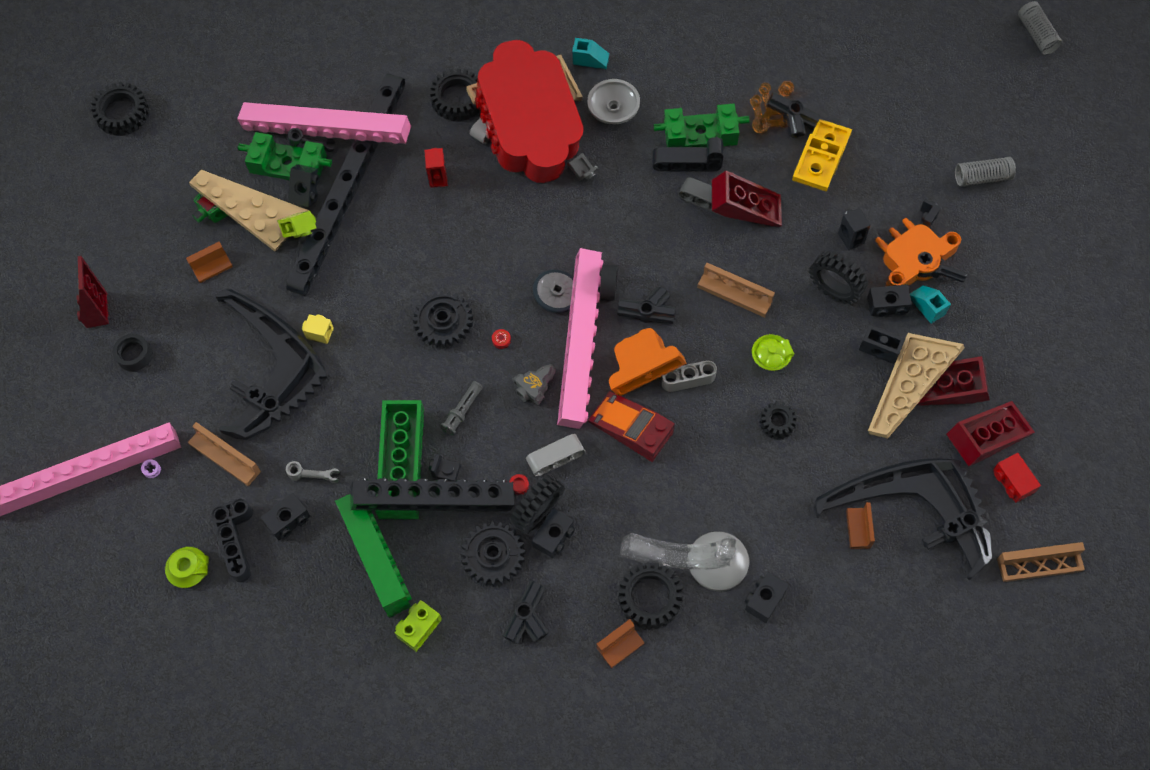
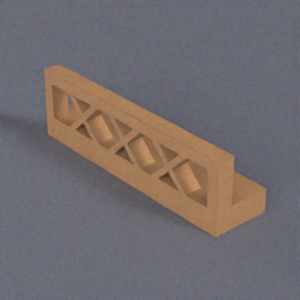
M706 263L703 276L697 286L701 290L762 317L766 316L775 292L709 263Z
M196 422L192 426L196 434L189 440L188 444L249 487L261 472L256 463Z
M1083 542L1004 552L997 558L1003 582L1083 572L1085 568L1080 554L1085 548ZM1067 557H1075L1077 567H1070L1064 561ZM1053 560L1059 565L1056 570H1050L1044 566L1045 562ZM1032 562L1039 568L1036 572L1031 573L1024 568L1025 565ZM1012 565L1019 571L1016 575L1008 576L1005 566Z

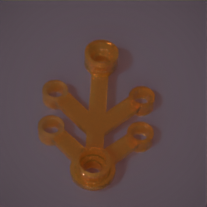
M784 81L779 86V95L783 97L790 96L794 91V85L791 81ZM762 83L759 87L766 110L764 115L760 107L762 97L754 95L750 100L755 113L752 126L757 133H764L769 127H787V123L782 121L785 120L783 116L780 119L769 120L772 115L782 114L766 107L767 101L770 98L769 91L771 90V86L768 83Z

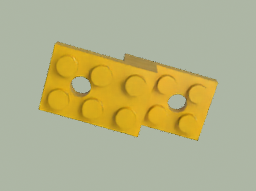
M819 119L813 133L809 135L792 180L827 192L852 129ZM830 137V138H832L834 141H831V140H828V139H825V138ZM811 168H815V169H818V170H820V171H819V172H813V171L811 170Z

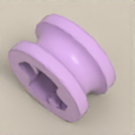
M148 459L143 462L141 471L146 477L155 478L160 474L161 467L155 460ZM150 465L156 467L152 473L147 470V468L150 469Z

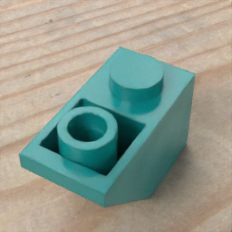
M575 38L572 51L573 64L606 69L609 53L593 40Z
M921 286L910 293L911 301L931 324L945 316L951 305L939 290L927 286Z

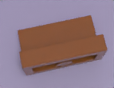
M220 242L186 258L199 283L233 267Z
M866 503L864 508H847L850 549H871L875 542L871 503Z
M629 619L598 642L597 650L609 666L613 668L644 645L645 642L635 631V625Z

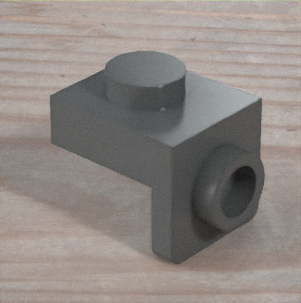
M583 153L567 164L579 181L584 178L589 180L595 175L594 171L598 168L596 165L593 167Z

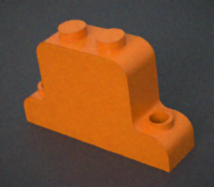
M652 328L643 329L639 333L623 339L615 346L614 352L620 369L609 378L610 388L615 394L622 396L687 364L686 360L675 346L665 348L661 337Z

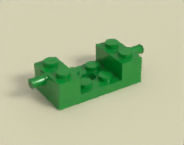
M735 104L717 105L716 113L691 116H683L682 108L664 109V123L654 124V132L665 130L667 147H706L707 140L712 137L721 138L723 146L738 145L739 124H749V116L738 117ZM703 129L705 133L699 134L696 130Z
M255 132L253 140L249 145L241 143L238 145V151L247 152L245 164L249 173L290 180L291 168L300 164L317 168L320 177L323 166L331 167L332 160L326 159L327 155L321 143L306 141L304 148L275 143L272 135ZM287 160H291V161H292V162H291L290 164H288V165H284V164H283V163H284L285 161H287Z

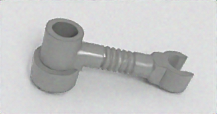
M292 461L286 466V473L293 481H298L301 477H311L329 480L332 483L339 482L338 478L331 477L334 473H340L335 468L326 471L304 470L301 464L296 461Z

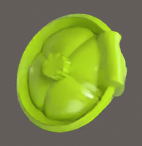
M774 334L758 338L752 347L754 361L766 370H780L787 366L794 356L789 340Z
M183 547L176 550L166 562L165 574L168 581L180 588L196 585L208 574L209 557L195 547Z

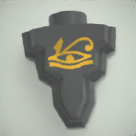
M549 364L542 366L537 371H528L525 374L519 373L512 378V381L518 387L515 390L518 397L524 402L529 399L539 405L545 399L544 394L548 390V383L553 379L556 368Z

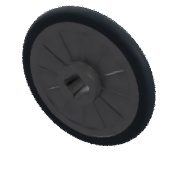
M548 270L541 273L533 284L535 300L542 308L550 312L564 313L570 311L574 277L562 270Z

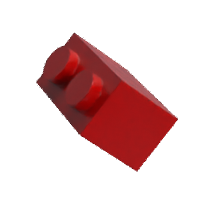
M443 148L425 150L426 171L430 188L448 186Z
M1019 453L999 462L993 469L996 479L1002 482L1006 488L1007 495L1013 498L1015 503L1034 494L1041 487Z

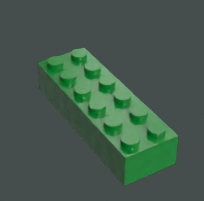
M382 400L377 479L386 478L388 481H396L401 478L408 479V481L421 479L424 407L421 400ZM388 491L390 496L397 497L396 492ZM408 491L410 496L417 497L414 491ZM375 510L379 519H419V511Z
M350 494L336 500V505L387 616L390 618L410 608L409 601L412 598L405 583H402L404 580L395 565L396 563L372 511L351 510Z

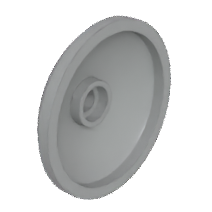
M620 79L604 80L596 84L588 95L590 113L597 120L606 124L627 122L636 115L640 107V96L636 88Z
M710 532L699 537L692 545L688 556V566L691 575L701 586L713 591H726L736 587L745 578L749 567V556L745 546L735 536L725 532ZM716 555H722L723 559H717Z

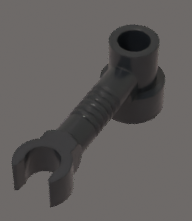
M292 128L288 132V140L291 146L296 147L300 143L305 144L306 141L323 144L324 149L328 152L334 151L333 147L327 145L329 143L335 144L334 139L316 140L303 137L302 131L298 128Z

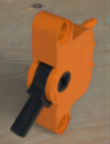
M904 218L902 222L909 230L901 235L891 227L889 232L895 240L890 242L889 245L880 237L875 239L877 245L885 252L883 257L885 265L892 271L885 286H910L917 280L924 281L932 277L938 278L939 274L959 282H964L967 277L966 272L944 265V261L955 254L961 243V237L956 232H949L939 238L929 227L922 224L915 226L907 218Z

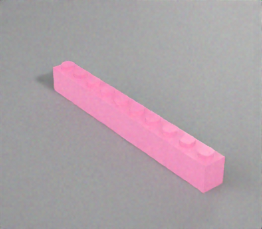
M246 102L243 103L237 118L243 130L288 134L290 129L298 128L302 131L303 135L312 137L321 136L345 140L391 142L394 144H406L411 129L407 115Z
M580 248L575 260L557 425L580 429L588 419L586 405L589 404L590 394H587L591 386L592 377L589 376V372L593 368L591 353L593 354L595 349L593 337H595L597 326L594 323L599 309H596V304L600 299L598 287L601 284V276L599 274L604 263L601 260L602 252Z
M169 422L1 485L0 516L140 464L148 459L181 448L177 432Z

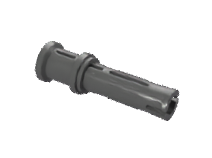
M473 381L456 408L449 411L448 418L440 425L444 432L449 435H455L456 428L465 420V413L483 389L481 384Z

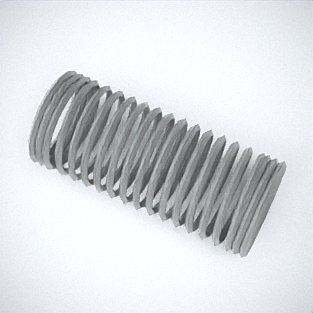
M1033 1L1025 4L1019 10L1018 16L1030 36H1032L1042 54L1054 52L1062 44V40L1055 28H1053L1038 2Z
M1012 157L958 163L955 168L956 182L960 187L1013 180L1016 173L1015 162Z

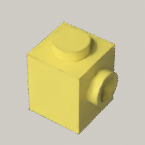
M309 314L307 321L305 320L302 325V331L306 339L328 344L334 329L331 320L326 319L322 315L314 316Z

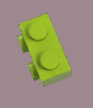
M310 211L296 213L277 220L284 238L294 236V238L304 237L312 234L311 230L317 228L315 225L316 219Z
M422 600L410 608L407 618L405 620L402 619L395 628L397 638L415 652L418 651L442 620L441 615Z

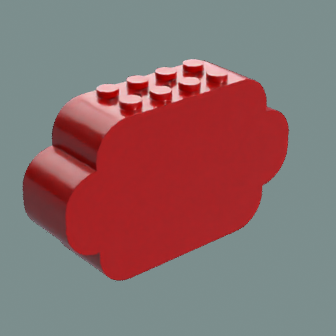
M521 40L507 41L498 45L493 53V61L484 64L479 70L475 98L476 106L481 110V121L487 127V138L491 139L492 153L493 155L496 154L499 164L507 171H524L530 180L537 183L556 180L564 171L565 161L577 154L579 141L583 134V124L561 63L553 53L543 50L534 52L528 43Z

